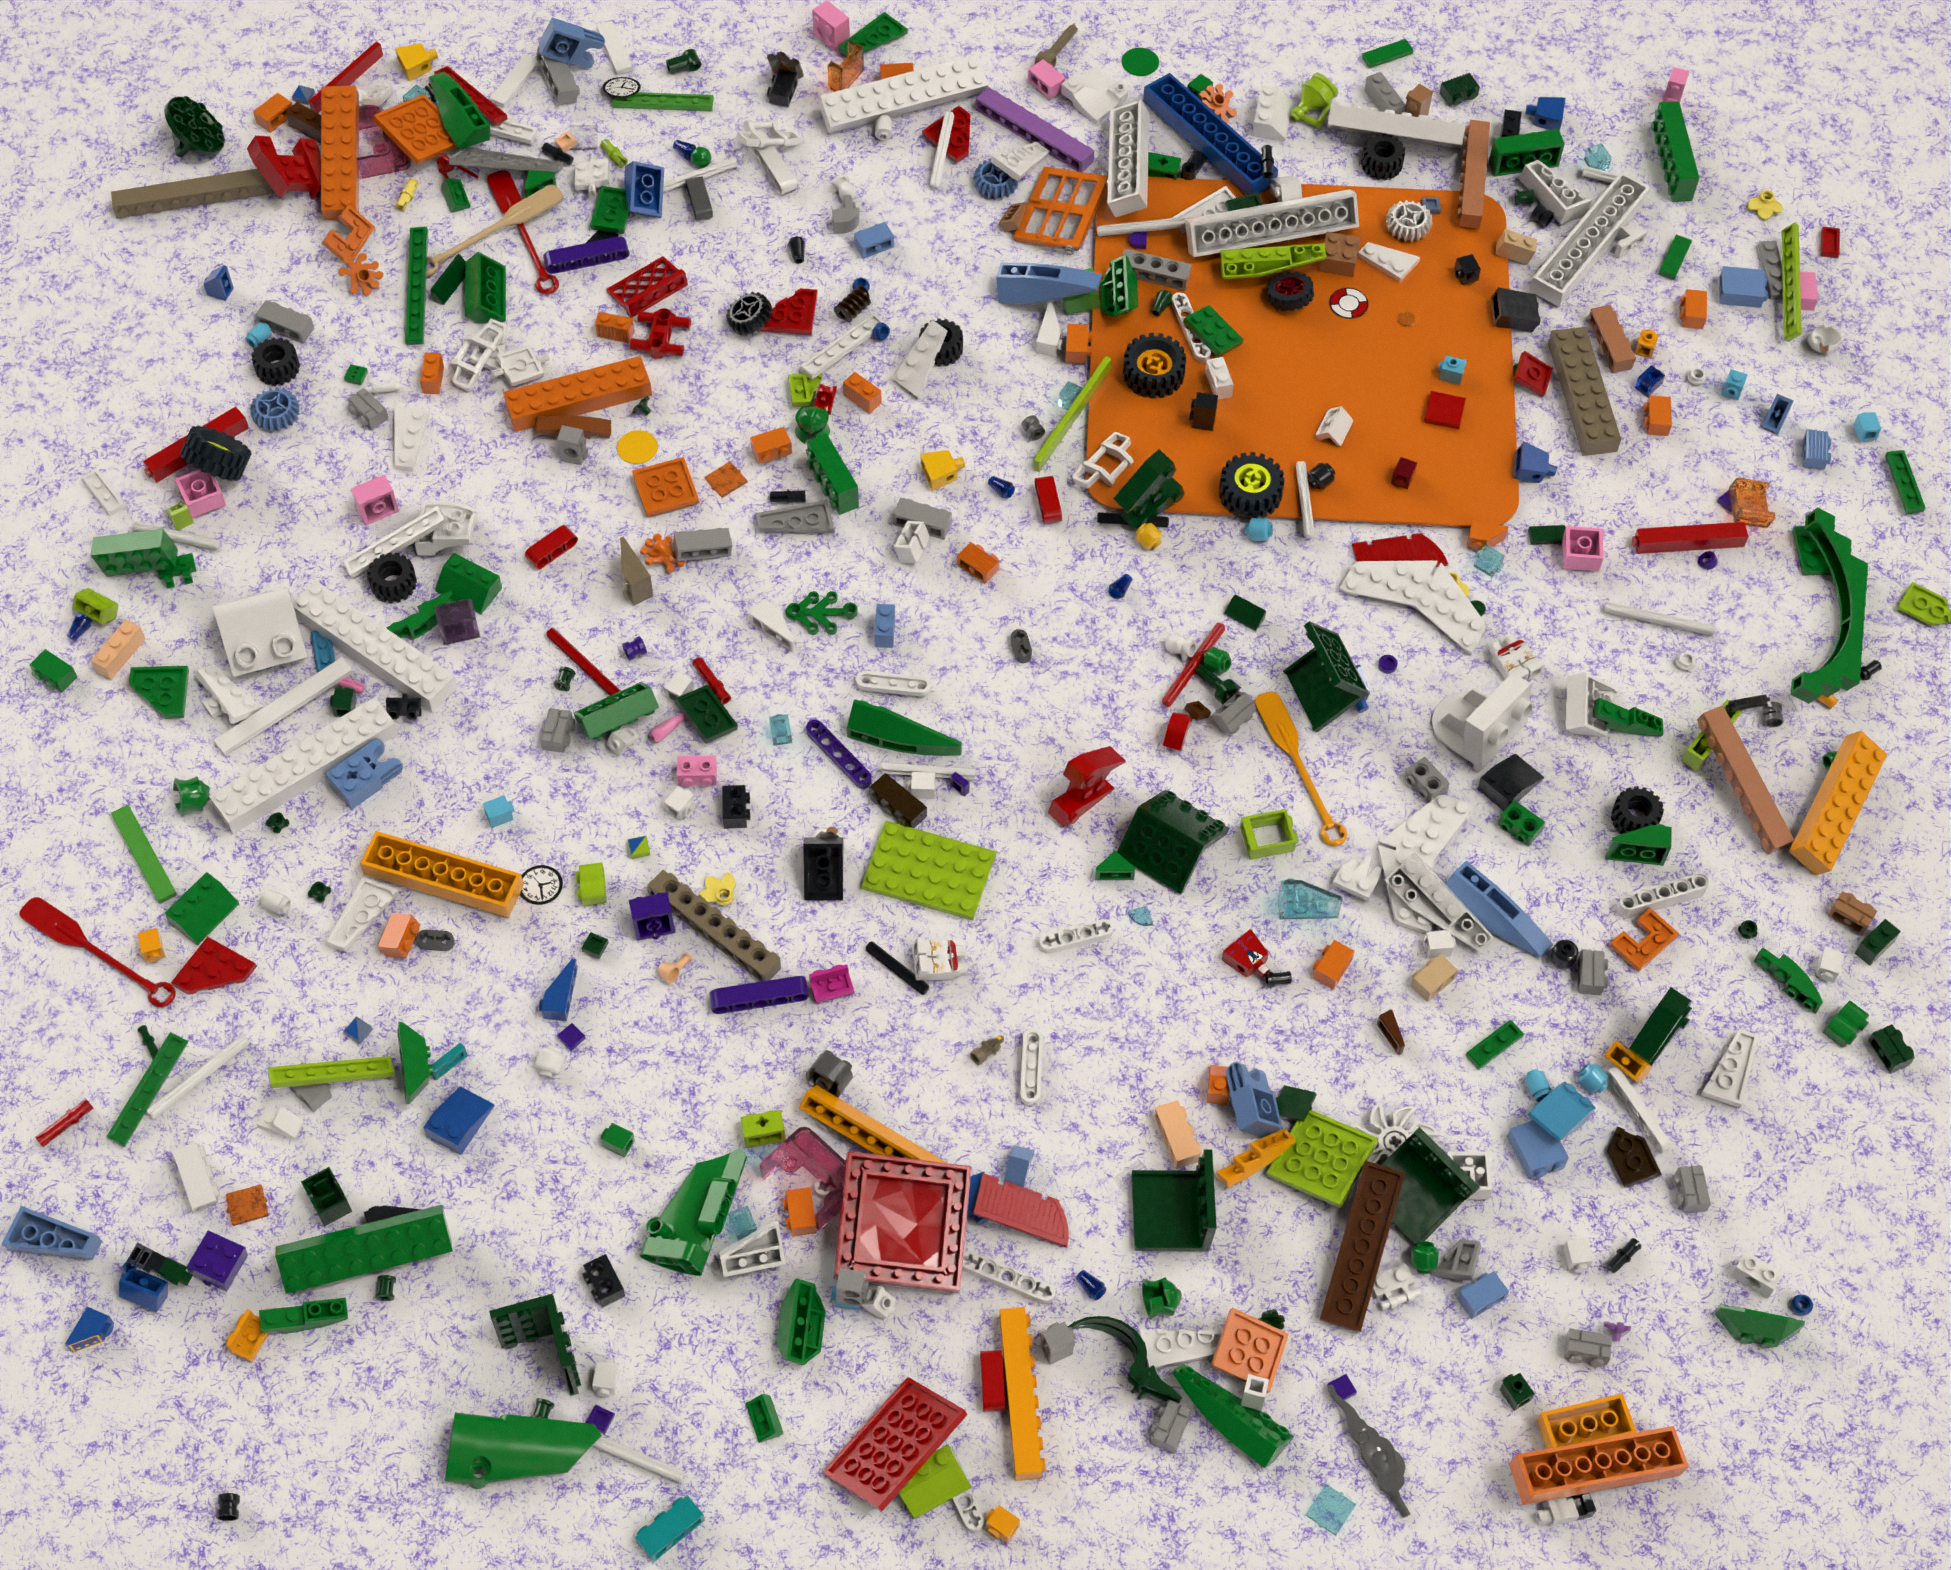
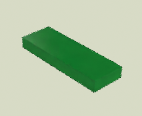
M1406 39L1364 52L1362 53V59L1368 68H1372L1413 54V48Z
M1675 235L1659 270V275L1675 280L1692 243L1691 239Z
M1510 1019L1469 1050L1465 1056L1480 1070L1521 1039L1524 1033Z

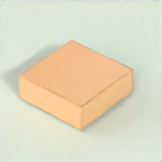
M569 131L554 140L558 147L562 148L563 152L578 144Z

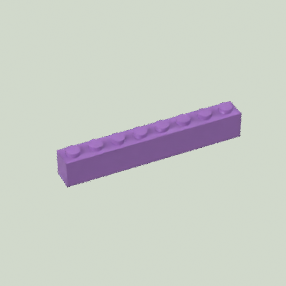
M987 87L976 98V110L1026 141L1030 143L1038 142L1050 151L1049 155L1074 170L1084 172L1094 162V150L1091 147L1086 146L1076 138L1066 134L1063 130L1056 128L1051 123L1026 110L1023 106L1001 95L998 91Z

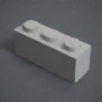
M1382 72L1366 77L1364 91L1379 111L1393 110L1395 114L1400 115L1402 112H1405V103Z
M266 300L255 314L257 323H266L270 326L272 332L304 344L314 330L311 317L295 312L291 308L280 306L276 302Z
M900 497L893 513V525L904 528L907 521L924 522L929 536L945 540L952 524V512Z
M729 528L700 529L697 531L674 533L673 547L677 561L731 556L733 545Z

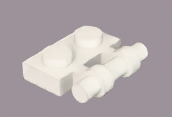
M1407 1264L1377 1274L1372 1290L1376 1299L1384 1296L1385 1301L1380 1302L1382 1310L1394 1309L1398 1304L1406 1301L1407 1303L1412 1302L1415 1298L1421 1296L1419 1288L1409 1289L1410 1286L1414 1285L1415 1281ZM1401 1290V1295L1395 1297L1392 1295V1293Z

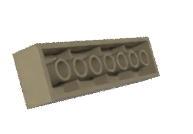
M1586 327L1552 330L1548 345L1582 456L1617 452L1621 436Z

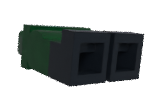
M138 1242L127 1259V1262L148 1273L152 1271L157 1276L176 1286L179 1282L187 1286L193 1274L186 1271L187 1266L169 1257H165Z

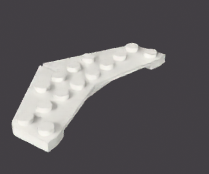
M1358 561L1354 563L1339 591L1347 595H1361L1406 604L1419 610L1456 643V646L1470 655L1473 654L1485 633L1486 624L1444 565L1440 563L1435 574L1431 575L1438 561Z
M1439 795L1380 840L1377 851L1384 880L1414 852L1433 871L1434 860L1460 826L1468 819L1473 804L1447 795ZM1385 882L1395 923L1423 934L1430 932L1433 922L1411 909Z

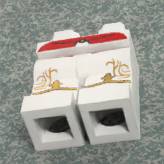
M1511 634L1503 641L1506 645L1505 647H1502L1499 642L1491 644L1489 649L1493 656L1491 662L1494 666L1496 665L1504 679L1512 672L1527 681L1542 674L1545 664L1541 659L1538 660L1523 638L1518 640Z
M925 937L916 938L912 946L916 980L948 979L954 981L956 976L966 975L968 971L967 963L958 962L957 959L965 957L966 950L964 945H956L955 940L933 941L925 940Z

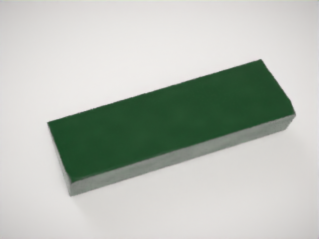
M460 254L456 255L430 289L434 302L444 305L464 280L466 261Z

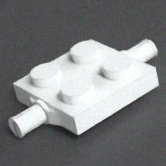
M591 154L589 162L575 164L576 191L587 189L590 196H595L596 188L610 184V162L608 158L597 159L595 154H593V157Z
M530 345L498 354L497 361L501 368L491 370L494 378L504 375L511 387L544 377L541 362L549 361L550 358L548 353L537 356Z

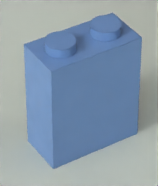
M1723 266L1719 276V304L1761 308L1768 296V291H1765L1767 286L1765 270Z
M1534 1120L1510 1128L1507 1138L1528 1179L1533 1177L1536 1179L1541 1178L1549 1171L1554 1170V1172L1565 1168L1569 1157L1561 1141L1558 1142Z

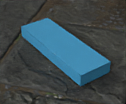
M311 631L316 665L319 672L335 662L333 644L329 639L326 640L319 635V632Z

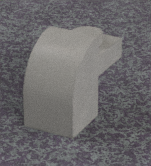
M844 195L845 209L832 210L834 234L849 233L859 225V207H855V202H852L851 195Z

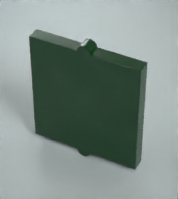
M1284 1085L1279 1097H1276L1279 1115L1304 1122L1309 1110H1312V1104L1317 1096L1316 1092Z

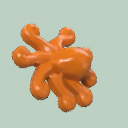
M1217 84L1215 89L1212 85L1207 86L1206 91L1203 90L1199 93V97L1205 98L1202 102L1217 115L1220 114V118L1228 123L1229 118L1226 117V113L1230 117L1237 115V111L1235 109L1231 110L1228 106L1230 98L1233 97V92L1228 90L1224 96L1222 84Z
M364 253L358 255L355 263L351 256H345L343 262L349 264L350 269L341 267L338 273L340 276L345 274L351 276L350 282L352 287L350 288V293L356 294L359 291L358 282L360 288L363 289V295L368 296L371 293V289L366 284L369 283L373 289L378 288L379 282L374 281L372 277L380 280L383 277V272L368 270L378 269L379 263L377 261H373L371 264H361V261L367 259V255Z
M657 533L653 536V540L647 538L645 546L640 549V554L649 555L645 559L646 565L651 566L653 563H664L667 566L666 572L672 573L675 570V566L672 563H676L678 567L684 566L685 561L676 560L675 551H673L671 544L673 541L672 537L666 536L662 540V536Z

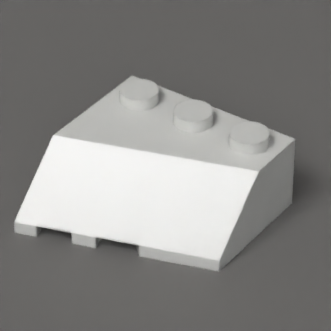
M1587 672L1567 676L1566 730L1576 735L1607 736L1609 728L1605 727L1603 720L1595 717L1594 701L1602 698L1615 704L1613 697L1618 692V687Z

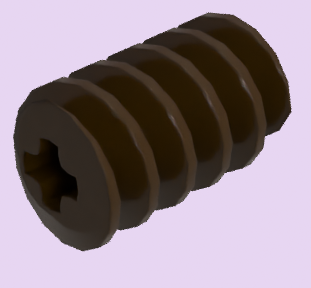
M861 285L857 286L856 289L834 307L835 314L840 319L851 322L852 318H856L857 314L866 309V305L869 306L871 304L868 291Z

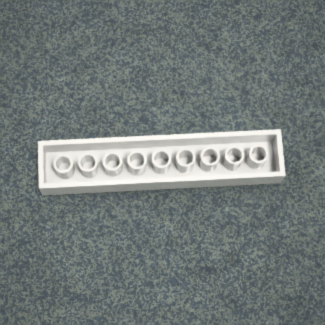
M979 54L824 94L820 96L818 103L829 134L875 122L881 115L893 117L980 94L989 84Z
M1621 171L1534 275L1529 291L1560 307L1617 238L1620 228L1626 227L1645 204L1651 187Z
M1349 189L1185 219L1188 253L1193 257L1220 253L1221 250L1242 249L1359 227L1357 194Z
M315 580L293 601L297 619L313 631L319 632V635L326 640L329 639L333 645L401 692L407 693L410 698H421V705L433 713L458 688L454 674Z
M374 697L209 795L214 809L234 834L326 779V772L372 740L380 739L383 743H386L399 735L396 724Z

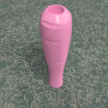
M680 713L658 724L650 730V738L654 742L663 740L686 719L685 715Z

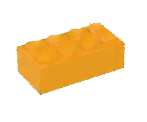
M1623 1393L1541 1412L1537 1419L1546 1449L1637 1433Z

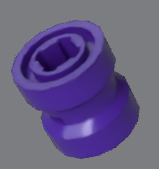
M640 636L634 638L632 642L622 643L623 650L629 661L635 659L638 654L644 655L647 653L645 644Z

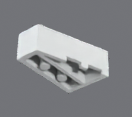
M194 1142L172 1150L192 1209L196 1211L219 1202L217 1197L220 1196L217 1184L213 1185L211 1177L214 1175L211 1166L206 1163L205 1157L207 1155L204 1146Z
M777 1219L719 1252L724 1277L786 1264Z

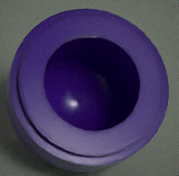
M1707 551L1700 555L1698 563L1702 568L1710 570L1716 567L1718 559L1714 552ZM1710 558L1708 561L1702 562L1703 559Z

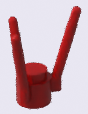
M441 155L437 160V165L440 167L439 172L445 179H450L446 172H451L454 167L475 178H479L478 175L461 165H449V157L447 155Z

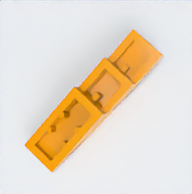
M1282 1129L1251 1142L1249 1151L1233 1157L1234 1164L1216 1171L1217 1179L1227 1188L1247 1179L1286 1151L1296 1141L1295 1137L1287 1130Z

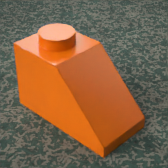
M1472 520L1467 548L1476 551L1490 549L1505 540L1508 526Z
M1210 1065L1207 1103L1227 1105L1230 1090L1226 1076V1069L1228 1067Z

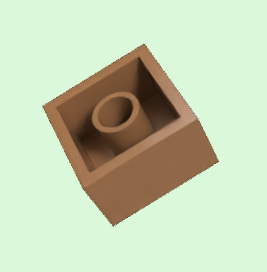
M1326 232L1324 242L1326 259L1321 261L1319 271L1353 277L1361 237Z

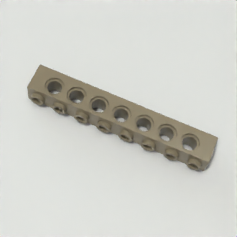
M662 870L647 885L649 895L674 890V893H668L672 913L759 981L771 980L781 969L780 957L775 952L768 951L761 941H755L745 929L741 930L731 918H725L715 906L711 907L701 895L697 896L688 885L681 884L674 874H668ZM686 901L690 902L689 904H686V905H685V904H682L683 902H686ZM698 913H705L702 916L697 915ZM713 924H719L717 927H712ZM728 935L734 936L733 938H726ZM742 947H749L746 950L740 949ZM757 958H763L762 961H755Z

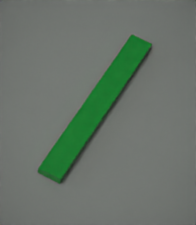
M427 226L410 228L406 345L424 344L428 252Z

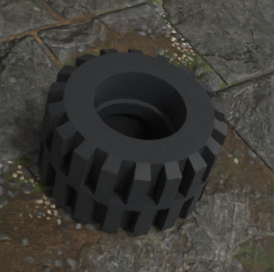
M1382 134V136L1375 135V137H1370L1363 146L1361 157L1362 169L1365 170L1367 175L1370 174V177H1376L1378 180L1380 178L1384 180L1394 178L1402 170L1405 147H1403L1402 142H1399V139L1393 138L1391 135L1386 136V134Z
M939 318L935 322L947 330L944 342L947 343L942 344L940 351L937 352L934 365L948 366L949 363H955V359L959 360L960 355L963 353V332L960 330L959 325H955L954 321L949 322L948 319L941 320ZM929 323L924 324V327L921 328L919 338Z
M275 337L271 338V340L265 339L263 343H258V347L253 349L254 352H252L251 356L256 375L260 381H265V384L269 385L272 383L273 386L277 384L284 385V382L289 383L291 378L294 379L296 374L299 373L300 363L296 349L287 339L284 341L283 338L276 339Z
M387 553L388 555L385 556L382 554L380 558L373 560L374 563H370V569L367 570L372 593L375 594L377 599L381 598L382 602L388 601L393 603V601H397L398 603L401 602V599H408V595H412L413 590L417 587L413 564L405 555L400 556L399 553L394 555ZM392 575H398V576H399V577H398L397 579H395V580H391V581L385 580L387 577L392 576Z
M1634 786V789L1629 787L1626 791L1623 790L1618 795L1611 812V821H1614V828L1618 827L1617 831L1619 833H1628L1646 826L1659 824L1664 813L1663 803L1659 801L1660 797L1653 795L1654 792L1652 790L1650 792L1647 791L1645 787L1639 789V786ZM1629 809H1638L1642 811L1646 815V817H1637L1633 815L1629 811Z

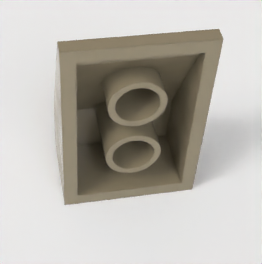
M623 536L620 538L623 576L621 583L625 589L623 594L626 600H630L635 606L653 597L651 576Z

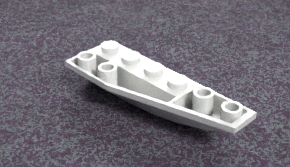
M1415 852L1385 879V882L1411 909L1444 930H1450L1452 935L1477 951L1482 952L1495 940L1485 926Z

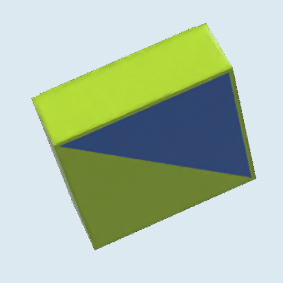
M647 836L627 839L631 859L650 855Z

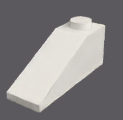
M1049 302L1037 337L1036 353L1056 357L1058 350L1061 351L1063 340H1061V331L1053 303Z
M763 599L749 613L750 623L791 652H794L795 640L778 607L773 602Z

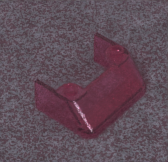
M374 105L359 108V130L377 127L378 125L372 120L373 115L384 110ZM383 130L385 142L378 143L373 147L374 155L357 158L362 179L407 170L411 166L410 158Z
M798 1128L759 1164L761 1177L764 1180L779 1166L788 1173L796 1172L803 1166L816 1179H820L826 1188L828 1187L831 1190L824 1198V1207L815 1215L816 1228L819 1231L840 1212L845 1160L810 1128Z

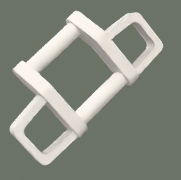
M745 120V132L738 131L736 137L745 146L758 148L772 145H780L781 147L800 145L802 137L793 130L779 131L777 121L775 120L764 122ZM768 128L772 139H764L755 129Z
M486 324L476 336L466 335L464 338L465 342L456 357L449 363L452 368L456 369L452 379L455 386L468 392L472 390L478 377L482 374L481 370L492 352H495L504 337L502 330ZM488 331L498 334L493 343L482 339ZM471 345H477L485 349L475 367L462 361ZM462 370L473 375L467 385L458 381Z
M1114 432L1103 441L1100 448L1088 461H1084L1072 476L1073 482L1084 488H1090L1100 478L1106 485L1112 486L1115 483V479L1127 466L1130 467L1134 463L1132 457L1126 452V449L1131 445L1130 437ZM1116 440L1124 442L1120 447L1112 444ZM1105 452L1122 461L1111 474L1103 467L1095 464ZM1085 471L1092 474L1088 480L1080 478Z

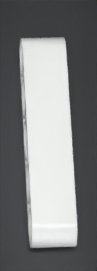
M763 129L756 130L764 139H769ZM774 145L761 148L750 146L781 195L797 189V183L793 174Z
M1696 873L1625 894L1619 901L1616 909L1617 914L1627 919L1642 915L1649 908L1655 911L1699 898L1704 895L1709 885V878L1703 873Z

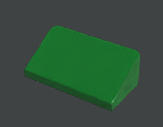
M446 178L441 188L450 212L453 213L470 208L471 206L461 180Z
M761 1394L745 1403L759 1443L784 1434L770 1395Z

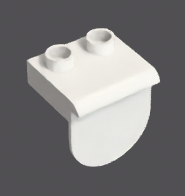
M288 587L247 596L213 607L233 677L308 657Z
M1512 672L1490 695L1473 688L1471 691H1462L1446 697L1437 705L1433 713L1432 727L1436 737L1446 747L1474 764V771H1481L1527 724L1528 717L1534 708V703L1530 701L1531 683Z

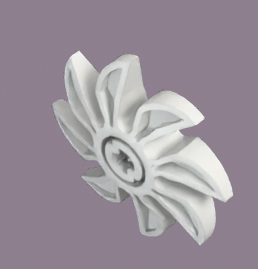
M1382 1102L1373 1108L1370 1115V1128L1376 1134L1369 1132L1355 1122L1352 1123L1353 1128L1378 1138L1379 1143L1368 1160L1379 1164L1381 1161L1385 1162L1419 1127L1430 1138L1440 1137V1133L1433 1126L1421 1122L1413 1124L1409 1130H1404L1405 1124L1417 1110V1107L1406 1106L1396 1110L1392 1116V1127L1387 1126Z

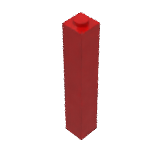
M236 406L203 425L233 437L249 429L246 417ZM188 435L143 461L146 467L144 472L149 479L153 478L158 483L189 464L180 455Z
M1745 522L1639 528L1636 530L1635 536L1632 537V545L1636 548L1637 554L1745 547L1749 536Z

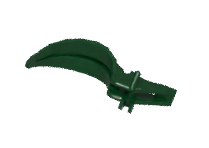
M1108 1316L1086 1317L1074 1321L1067 1326L1073 1330L1090 1328L1103 1331L1117 1338L1129 1348L1133 1354L1134 1363L1129 1369L1127 1379L1134 1387L1131 1390L1132 1394L1138 1391L1141 1392L1137 1397L1138 1400L1150 1395L1166 1402L1172 1400L1180 1404L1182 1396L1173 1387L1160 1379L1155 1366H1145L1147 1359L1146 1345L1134 1328L1122 1320Z

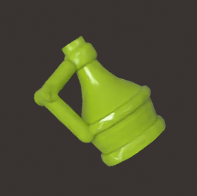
M1317 72L1312 75L1311 79L1302 83L1300 103L1298 107H1294L1291 111L1290 118L1295 122L1302 119L1317 129H1321L1330 112L1332 99L1338 96V90L1326 76ZM1323 109L1318 120L1305 115L1308 111Z

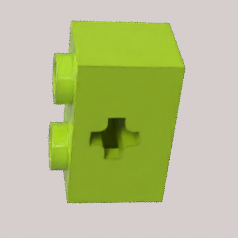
M770 1110L765 1113L748 1114L740 1117L746 1148L786 1141L781 1110Z

